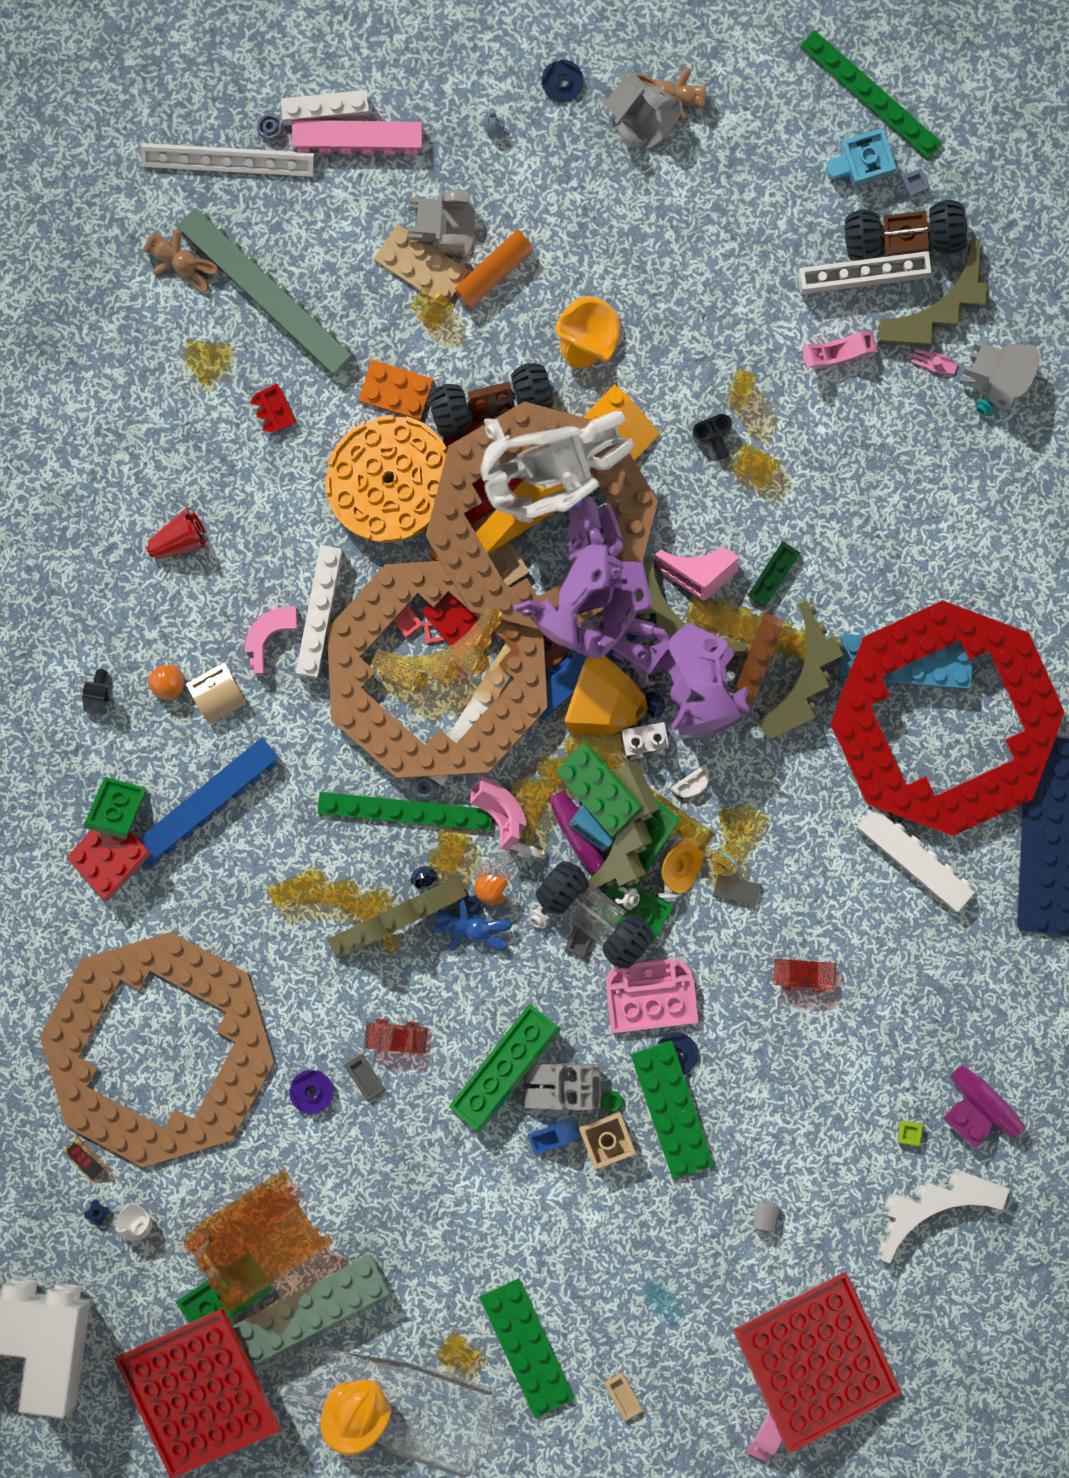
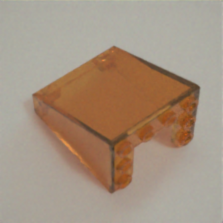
M285 1169L198 1223L183 1239L186 1250L193 1254L197 1260V1267L206 1274L212 1290L217 1291L221 1297L222 1306L229 1310L230 1313L242 1307L333 1244L328 1234L320 1237L318 1234L320 1229L318 1227L314 1229L291 1194L294 1189L292 1186L288 1188L286 1183L291 1177Z

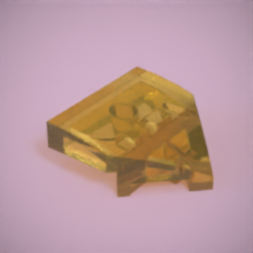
M187 339L185 362L202 385H205L228 366L231 344Z
M741 805L740 807L718 811L725 842L745 854L768 818L749 805Z

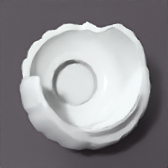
M135 1203L128 1204L116 1219L115 1230L117 1234L129 1241H140L146 1238L152 1229L150 1215L144 1208Z

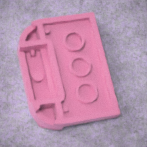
M664 958L635 962L628 969L616 966L609 971L606 979V991L611 1033L699 1023L694 978L689 966L683 960Z

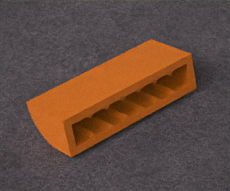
M517 229L455 287L456 295L470 310L533 252L532 245L523 233Z

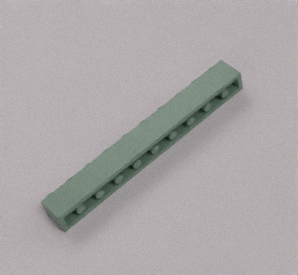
M194 208L177 226L182 234L208 259L216 263L224 274L335 377L352 359L350 354L352 350L344 342L339 344L334 339L336 335L328 327L323 329L318 324L320 320L312 312L308 315L303 310L305 306L297 298L292 300L287 295L289 291L281 283L275 284L272 281L274 277L265 268L263 270L259 269L256 266L258 262L250 254L247 256L240 251L242 247L234 239L230 241L226 238L225 235L227 233L219 225L215 227L210 223L211 218L203 210L199 212Z

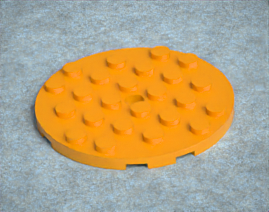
M387 415L359 424L340 440L328 462L329 467L327 476H325V489L333 513L352 533L375 542L402 541L428 528L448 450L444 442L426 424L410 417ZM393 474L394 482L384 483L385 476Z

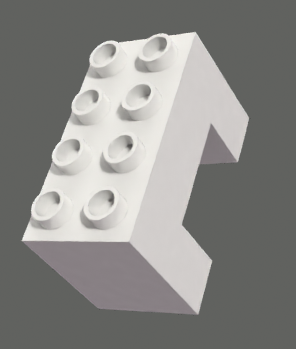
M11 1278L10 1283H3V1287H0V1354L26 1358L19 1412L64 1418L77 1405L91 1298L80 1297L81 1287L77 1285L55 1284L54 1289H48L47 1293L36 1291L37 1281Z

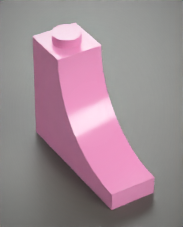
M724 547L711 554L693 558L674 556L663 550L655 554V569L703 601L707 600L738 572L739 557Z

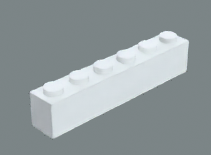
M929 251L804 267L799 268L797 275L800 295L925 279L929 278L932 272Z
M320 545L296 669L297 675L317 679L320 677L327 640V628L330 624L343 556L341 548Z
M875 807L871 808L855 828L954 912H959L975 893L971 889L973 886L966 879L962 878L960 880L954 875L956 871L948 864L943 866L937 861L939 857L930 849L928 851L924 850L921 847L923 843L913 835L910 838L904 833L906 829L897 821L895 823L891 822L887 818L889 814L885 810L876 809Z

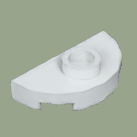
M704 764L670 789L676 795L683 798H692L701 794L709 781L707 765Z
M520 842L510 848L518 851L517 856L526 859L534 856L545 860L547 851Z

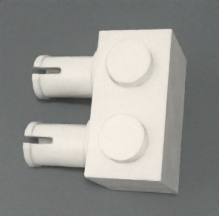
M664 722L621 730L625 756H630L631 760L644 758L643 754L652 752V756L665 754L666 749H669Z

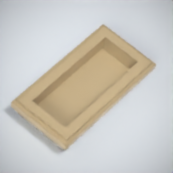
M623 1372L604 1382L607 1391L625 1422L644 1412Z

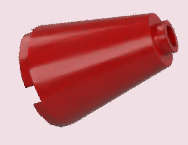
M190 507L182 510L148 540L146 549L152 558L155 557L159 560L209 546V539L205 541L202 535L206 533L204 526L195 512L193 514L189 512L191 510Z

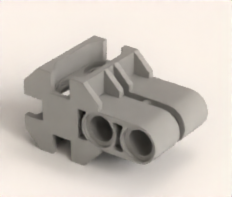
M538 1063L534 1064L524 1077V1084H540V1088H524V1108L554 1110L601 1109V1064ZM574 1070L577 1073V1081L573 1079ZM549 1084L555 1085V1088H549ZM574 1092L577 1093V1103L573 1098Z

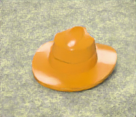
M684 839L678 842L670 850L663 862V881L675 893L686 892L694 883L701 869L703 848L697 840Z

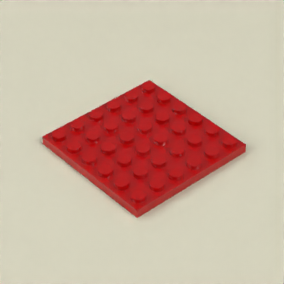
M842 1272L732 1329L788 1453H793L901 1394L846 1272Z
M224 1308L114 1358L170 1478H174L282 1430Z

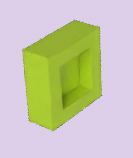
M900 1120L897 1142L920 1146L923 1124Z

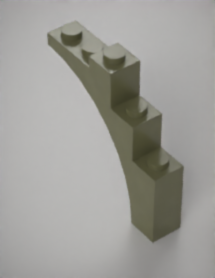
M972 239L970 241L967 259L961 276L954 287L941 300L913 315L879 320L877 344L929 347L931 342L935 341L936 330L932 329V326L956 328L958 322H962L963 310L959 309V307L983 308L985 303L989 302L990 290L986 289L987 283L978 282L982 279V268H979V259L983 258L984 251L983 246H980V240Z
M653 561L642 562L652 605L650 609L637 612L635 616H638L640 620H649L651 615H655L656 627L664 629L672 638L686 623L671 610L662 596L655 578ZM642 589L636 593L635 599L637 602L643 599L644 593ZM727 642L728 647L734 651L733 658L741 657V653H745V642ZM717 647L713 648L711 652H714Z
M806 598L798 602L807 635V653L804 666L797 683L787 697L773 710L759 718V723L768 741L816 718L815 711L818 709L813 699H808V697L829 687V680H831L827 668L822 669L821 666L843 656L842 649L845 646L840 636L836 638L834 633L825 636L828 633L822 621H817L815 614L818 612L813 602L808 603Z
M638 761L627 764L613 772L642 804L643 808L616 835L610 855L602 867L587 880V885L580 894L589 892L592 895L602 890L601 886L604 884L609 887L616 883L619 886L627 883L628 887L639 883V877L646 874L637 854L647 849L645 845L653 842L644 821L654 817L652 813L659 810V807Z
M458 876L327 939L336 959L458 901L467 896Z

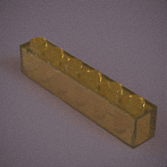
M693 594L684 619L752 643L763 613H760L758 616L752 614V610L747 607L739 606L738 609L731 606L730 601L719 598V601H716L710 597L703 601ZM784 621L774 652L805 662L807 653L806 629L801 628L799 631L792 628L793 624Z

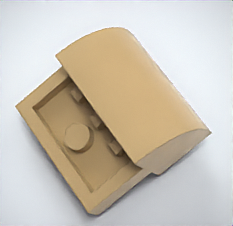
M225 663L186 684L209 725L247 704Z

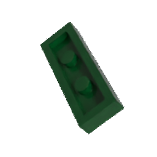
M782 541L747 597L766 607L801 552Z

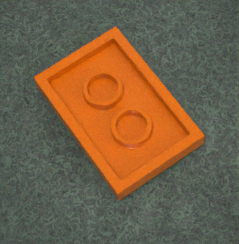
M371 359L359 401L421 420L433 378Z

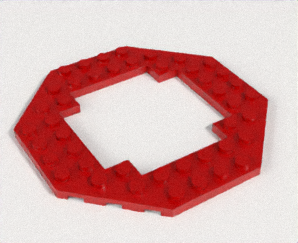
M941 600L861 638L860 646L851 665L830 726L866 804L954 836L1033 799L1065 711L1029 632ZM960 641L968 660L989 652L1023 731L1004 739L1012 760L935 795L926 776L909 784L905 783L871 706L890 697L882 676Z

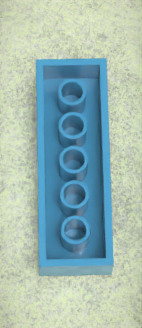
M843 634L841 636L845 648L842 649L843 656L839 657L838 679L847 680L851 665L860 646L861 638L864 635ZM954 643L884 675L882 679L884 683L969 690L971 689L973 659L968 660L962 645Z

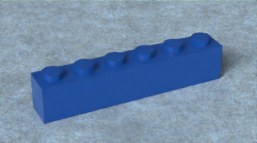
M627 633V641L632 642L638 637ZM612 649L605 654L610 661L615 657L612 655L614 652ZM575 651L577 655L571 660L567 657L559 664L561 668L555 674L550 672L546 676L548 708L540 716L542 720L548 717L574 693L582 667L588 658L587 656Z

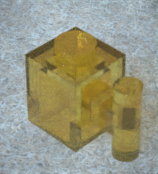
M423 286L411 303L410 308L417 311L421 306L423 310L418 318L427 328L435 331L445 323L455 305L440 293L432 298H428L427 295L430 289L427 286Z
M453 1329L436 1350L438 1354L437 1359L446 1366L448 1364L454 1366L459 1359L464 1363L459 1370L465 1375L482 1353L476 1348L471 1354L467 1353L466 1349L469 1347L470 1342Z

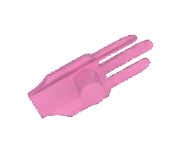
M915 349V352L930 356V359L914 353L909 354L910 357L928 362L926 364L912 359L913 363L943 375L955 374L958 365L950 357L936 352L930 353Z

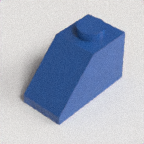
M573 1117L527 1134L535 1155L564 1146L581 1137Z

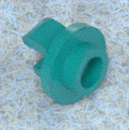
M986 397L976 400V410L982 416H992L995 412L994 405L988 402Z

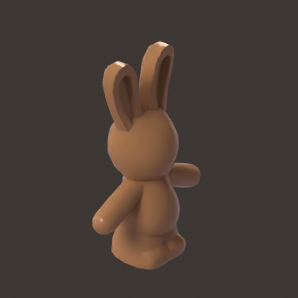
M685 68L682 71L676 85L666 80L656 81L644 74H635L646 86H660L663 90L682 101V110L678 121L684 122L686 120L683 105L704 109L707 86L685 85L691 75L690 68Z
M180 229L174 230L172 243L158 232H153L143 248V252L163 261L153 269V274L159 276L169 267L173 266L178 274L187 276L200 292L208 291L207 281L196 269L208 274H214L219 270L218 265L212 261L199 259L190 251L180 250L182 236Z

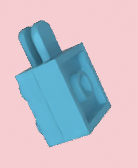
M883 128L842 140L840 145L842 155L831 158L826 165V174L829 178L839 179L849 176L852 188L892 176L896 171V165Z

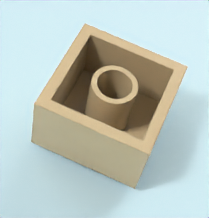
M620 1111L579 1126L594 1170L636 1154Z

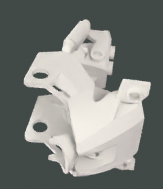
M613 411L590 421L585 429L564 427L521 435L510 439V436H504L498 420H484L486 425L485 432L490 439L493 438L494 440L487 447L481 463V474L484 481L488 480L485 489L492 505L498 511L515 515L519 521L527 523L532 522L534 517L554 510H568L599 486L598 482L591 477L590 468L608 470L628 455L634 447L632 438L625 439L623 436H620L617 427L626 421L624 414L621 411ZM550 444V446L533 447L517 454L518 462L499 463V456L508 447ZM616 445L602 457H594L596 453L606 447ZM524 477L526 483L534 486L550 488L563 483L564 488L532 504L531 497L518 498L508 489L507 484L511 478Z

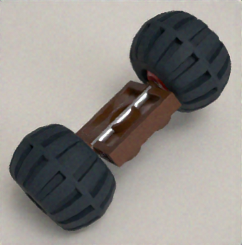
M943 200L934 204L929 210L930 225L927 223L926 211L883 215L884 230L881 228L880 216L871 210L860 209L854 211L845 219V242L848 257L852 261L880 258L883 254L882 238L885 239L886 256L929 251L928 234L930 233L932 247L939 253L954 254L967 246L965 208L962 203L955 200Z
M526 363L514 370L511 375L513 391L509 381L467 392L469 402L466 401L464 390L459 385L443 384L435 388L430 393L429 400L438 433L448 438L459 437L465 434L472 426L469 411H472L474 422H484L486 419L499 417L514 408V399H516L518 405L528 402L552 409L554 400L545 367L537 363Z

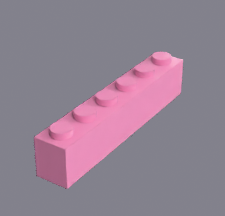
M292 120L293 151L304 153L319 151V154L329 155L331 151H340L342 155H352L353 152H362L363 155H374V152H383L384 155L393 156L396 155V152H405L407 156H416L417 152H422V122Z

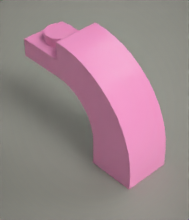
M860 331L836 341L807 344L802 347L803 359L807 368H812L813 370L832 367L878 352L872 331Z
M296 606L273 609L262 615L251 627L245 643V653H254V657H250V669L254 670L256 675H265L264 648L268 639L279 631L298 630Z
M481 776L471 787L470 804L485 810L496 820L500 829V849L508 852L513 845L519 842L520 833L526 827L525 815L519 803L509 791L497 782Z
M769 1410L747 1451L748 1454L765 1462H768L771 1455L775 1454L782 1441Z

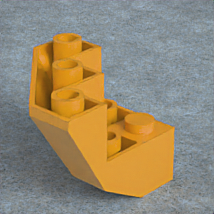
M605 655L599 659L588 657L582 667L564 721L568 732L571 734L612 735L635 725L649 708L645 696L633 680Z

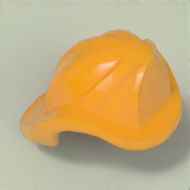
M584 296L573 301L563 311L556 323L555 331L558 337H560V350L565 361L572 367L586 368L598 361L605 363L612 357L620 338V320L614 308L606 301L594 296Z
M365 1379L344 1382L337 1385L328 1395L321 1414L320 1430L325 1443L335 1452L347 1456L358 1455L372 1447L383 1434L390 1419L391 1406L377 1382Z

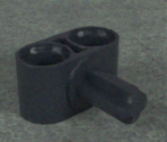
M718 414L698 422L692 430L693 440L699 444L710 442L718 460L727 458L729 453L722 437L731 430L732 419L727 414ZM724 420L728 427L725 430H720L717 428L716 422ZM704 428L708 435L705 438H700L697 436L696 430Z
M102 668L96 670L93 682L85 681L82 693L84 712L103 715L107 713L105 708L106 702L109 701L108 685L106 684L108 671Z

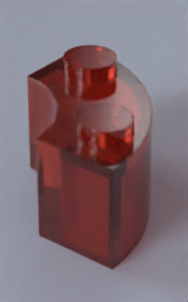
M775 959L773 985L782 986V990L795 991V987L813 988V992L826 993V989H835L836 963Z
M376 1018L375 1023L366 1022L364 1048L426 1054L428 1027H420V1022L407 1021L406 1025L389 1024V1019Z

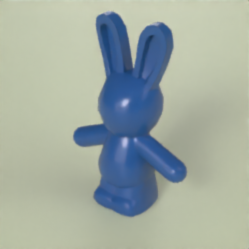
M463 899L457 901L459 915L448 913L441 909L438 910L434 933L455 935L448 945L450 951L456 950L465 936L472 942H484L497 951H505L508 945L505 940L491 935L489 932H506L512 928L511 921L505 919L486 921L480 917L469 919L466 902Z

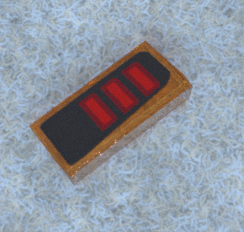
M77 1136L63 1150L92 1183L109 1168L80 1136Z

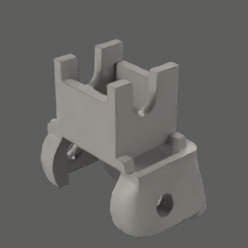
M619 72L617 76L622 80L609 98L601 96L600 100L617 117L614 120L617 124L615 128L627 145L632 148H652L660 143L676 124L681 114L682 101L663 90L660 86H646L635 73H628L626 76L623 72ZM622 119H627L629 125H626Z
M442 191V195H438V200L410 198L408 211H416L415 227H409L406 240L433 242V246L437 247V252H442L459 259L465 258L470 252L475 232V217L473 207L467 199V191Z
M975 341L972 350L979 353L972 352L970 359L974 360L975 364L973 368L965 366L963 374L969 376L970 379L962 377L960 384L985 392L984 396L988 398L987 401L997 408L1011 410L1014 399H1019L1028 391L1036 376L1039 365L1038 349L1034 345L1010 343L998 349Z

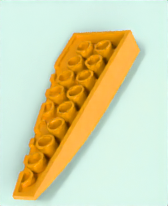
M614 384L583 417L594 420L613 411H621L626 421L617 427L620 436H623L625 439L632 438L634 447L630 454L635 461L660 435V432L633 400ZM523 480L512 493L518 498L531 497L533 504L543 497L564 488V485L560 483L550 488H543L528 484ZM496 510L475 534L489 555L509 540L519 536L533 525L535 526L558 510L534 517L530 523L521 522L515 515Z

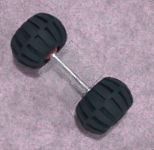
M562 861L558 863L537 889L536 898L538 903L546 911L561 915L574 902L575 905L565 917L599 944L609 932L612 933L602 947L605 957L611 964L619 968H630L642 956L654 938V933L649 924L638 916L628 915L616 926L615 924L626 911L592 884L581 897H578L587 885V878L579 866L571 862Z

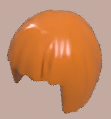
M173 664L157 667L149 674L148 685L152 693L158 698L171 701L181 694L184 687V677L178 666Z
M484 871L475 880V895L481 902L487 905H499L507 898L503 895L508 880L499 874Z

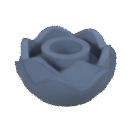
M486 113L483 118L485 130L493 137L504 135V132L507 130L504 127V122L497 118L496 113Z
M269 113L258 119L256 129L263 139L275 140L283 132V122L275 114Z
M416 777L411 785L412 795L421 802L432 800L437 795L438 783L429 777Z

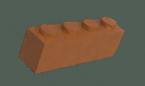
M763 613L734 693L746 688L749 691L746 703L752 706L784 624L783 619L767 613Z

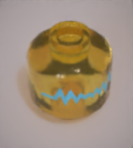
M731 843L720 845L711 858V863L714 866L713 870L720 876L734 875L743 863V852Z

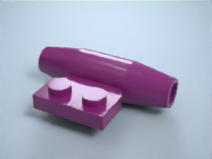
M562 790L549 798L557 823L576 856L590 873L594 874L605 862L603 853L599 848L568 826L579 808L567 793Z
M960 1065L951 1074L950 1078L966 1099L956 1102L942 1119L973 1149H976L990 1134L992 1124L1013 1139L1025 1129L1026 1126L1012 1107L981 1077L963 1065Z

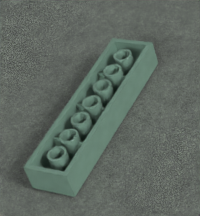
M369 1254L233 1325V1328L254 1369L392 1297V1294L374 1257Z

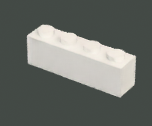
M367 90L281 98L284 126L292 125V120L340 121L370 118Z

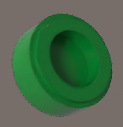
M611 1090L602 1095L601 1105L605 1111L614 1113L622 1107L623 1100L618 1092Z

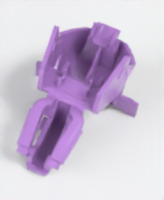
M585 496L581 499L580 506L576 504L572 507L570 515L568 551L570 554L569 561L574 564L559 592V610L557 611L549 601L537 603L531 600L513 606V610L522 613L525 617H533L537 627L552 641L587 657L599 659L608 653L620 640L637 612L650 609L652 602L643 563L621 562L615 558L623 548V537L614 511L606 504L597 509L593 498ZM600 521L608 544H611L610 547L603 545L604 539L602 538L599 529L601 528ZM642 589L644 593L643 599L637 602L635 599L636 593ZM604 606V628L602 631L592 620H586L578 625V614ZM629 608H630L631 611H630L629 614L627 615V617H626V619L624 620V622L622 623V625L619 626L621 620L623 619V617L625 616V614L627 613V611H628Z
M626 615L621 620L619 626H621L624 620L626 619ZM633 618L623 636L612 648L614 651L613 656L622 662L626 658L632 662L630 667L639 673H642L644 670L653 676L658 669H664L670 673L674 683L671 689V697L681 707L671 728L673 730L678 729L683 739L702 738L723 732L743 720L741 713L751 715V710L746 703V697L749 693L746 688L734 693L732 696L729 694L726 666L734 657V651L728 647L727 641L687 623L670 638L667 632L662 628L656 627V624ZM627 633L655 642L660 640L661 643L650 648L627 641ZM717 647L714 652H711L713 648ZM695 695H697L704 701L693 702L692 700L694 699Z

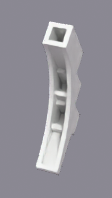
M957 1169L956 1174L952 1173L948 1183L951 1186L950 1190L925 1181L924 1186L920 1184L916 1194V1197L919 1198L918 1202L893 1193L892 1197H887L884 1209L887 1210L886 1214L894 1218L893 1221L889 1220L885 1229V1233L888 1234L886 1241H881L878 1249L880 1259L890 1263L897 1247L905 1236L921 1221L939 1211L963 1205H983L1003 1210L1010 1189Z

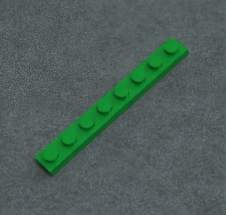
M815 29L800 45L801 49L927 160L942 145L943 142Z
M319 792L318 814L491 831L492 816L481 808Z

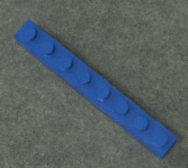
M263 737L138 838L152 853L141 865L143 869L147 867L150 869L154 868L160 863L159 857L164 853L167 855L171 854L177 849L176 843L181 839L184 841L188 840L194 835L192 830L198 825L201 828L211 821L209 816L215 811L218 814L228 807L226 802L231 798L238 799L245 793L243 788L248 784L255 785L262 779L260 775L265 770L270 772L279 765L277 761L280 757Z

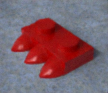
M278 383L259 391L252 397L250 404L256 406L264 405L260 408L256 417L261 419L270 418L264 424L263 431L279 432L296 424Z

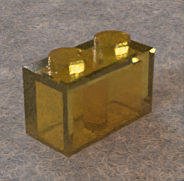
M737 368L726 400L730 401V405L737 408L747 406L758 375Z
M743 442L730 467L733 468L732 472L742 478L746 475L753 479L752 483L763 488L764 486L769 487L782 462Z
M447 826L445 830L440 829L436 841L439 842L436 850H431L427 860L431 862L429 867L454 877L471 837Z

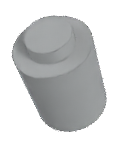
M757 1201L753 1228L757 1229L756 1233L769 1235V1232H774L779 1205Z

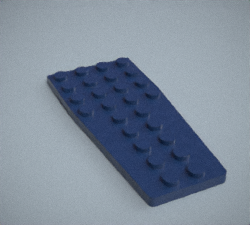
M1055 737L1033 799L1022 804L1016 926L1019 930L1069 937V739Z

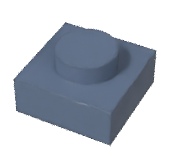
M922 168L901 177L909 198L930 188Z

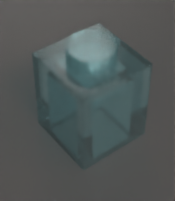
M657 1278L654 1280L648 1279L641 1287L643 1289L641 1295L659 1314L676 1299Z

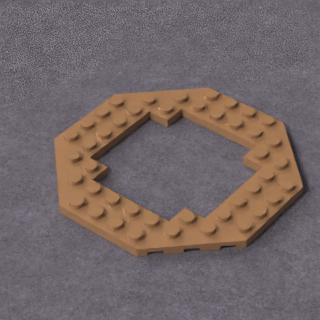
M523 402L495 418V420H498L504 436H510V439L521 435L564 427L585 429L589 422L592 421L591 419L528 402ZM483 425L448 446L426 538L470 612L540 630L535 624L533 617L523 616L522 613L513 610V606L530 600L537 603L549 601L558 611L559 592L564 582L539 597L527 578L508 589L464 513L482 503L472 483L482 478L481 463L487 447L494 441L493 438L490 439L485 432L486 425ZM529 444L508 447L499 456V463H508L517 458V454L537 445ZM616 445L606 447L596 453L594 457H602ZM629 453L608 470L590 468L589 472L598 482V488L620 523L618 526L623 537V548L615 558L621 562L642 563L658 500ZM605 533L601 534L607 546L610 547L611 544H608ZM604 606L578 614V624L602 611Z
M440 561L385 564L327 628L331 720L396 779L490 773L548 708L544 636L541 630L476 613L473 614L512 647V650L503 658L499 666L511 675L514 680L457 743L439 729L426 745L423 744L362 689L376 672L361 657L418 594L435 608L450 593L467 608Z
M172 932L81 959L40 1035L65 1125L141 1167L233 1140L274 1064L248 973ZM150 971L226 1011L216 1032L235 1041L195 1118L193 1119L174 1109L164 1128L89 1088L88 1085L98 1067L79 1057L120 980L140 990Z

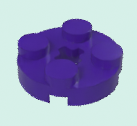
M305 1070L293 1079L289 1091L290 1100L298 1110L304 1113H319L326 1109L333 1099V1084L329 1077L321 1071ZM311 1085L312 1088H317L316 1097L312 1098L311 1095H306L305 1092L308 1091L307 1086Z

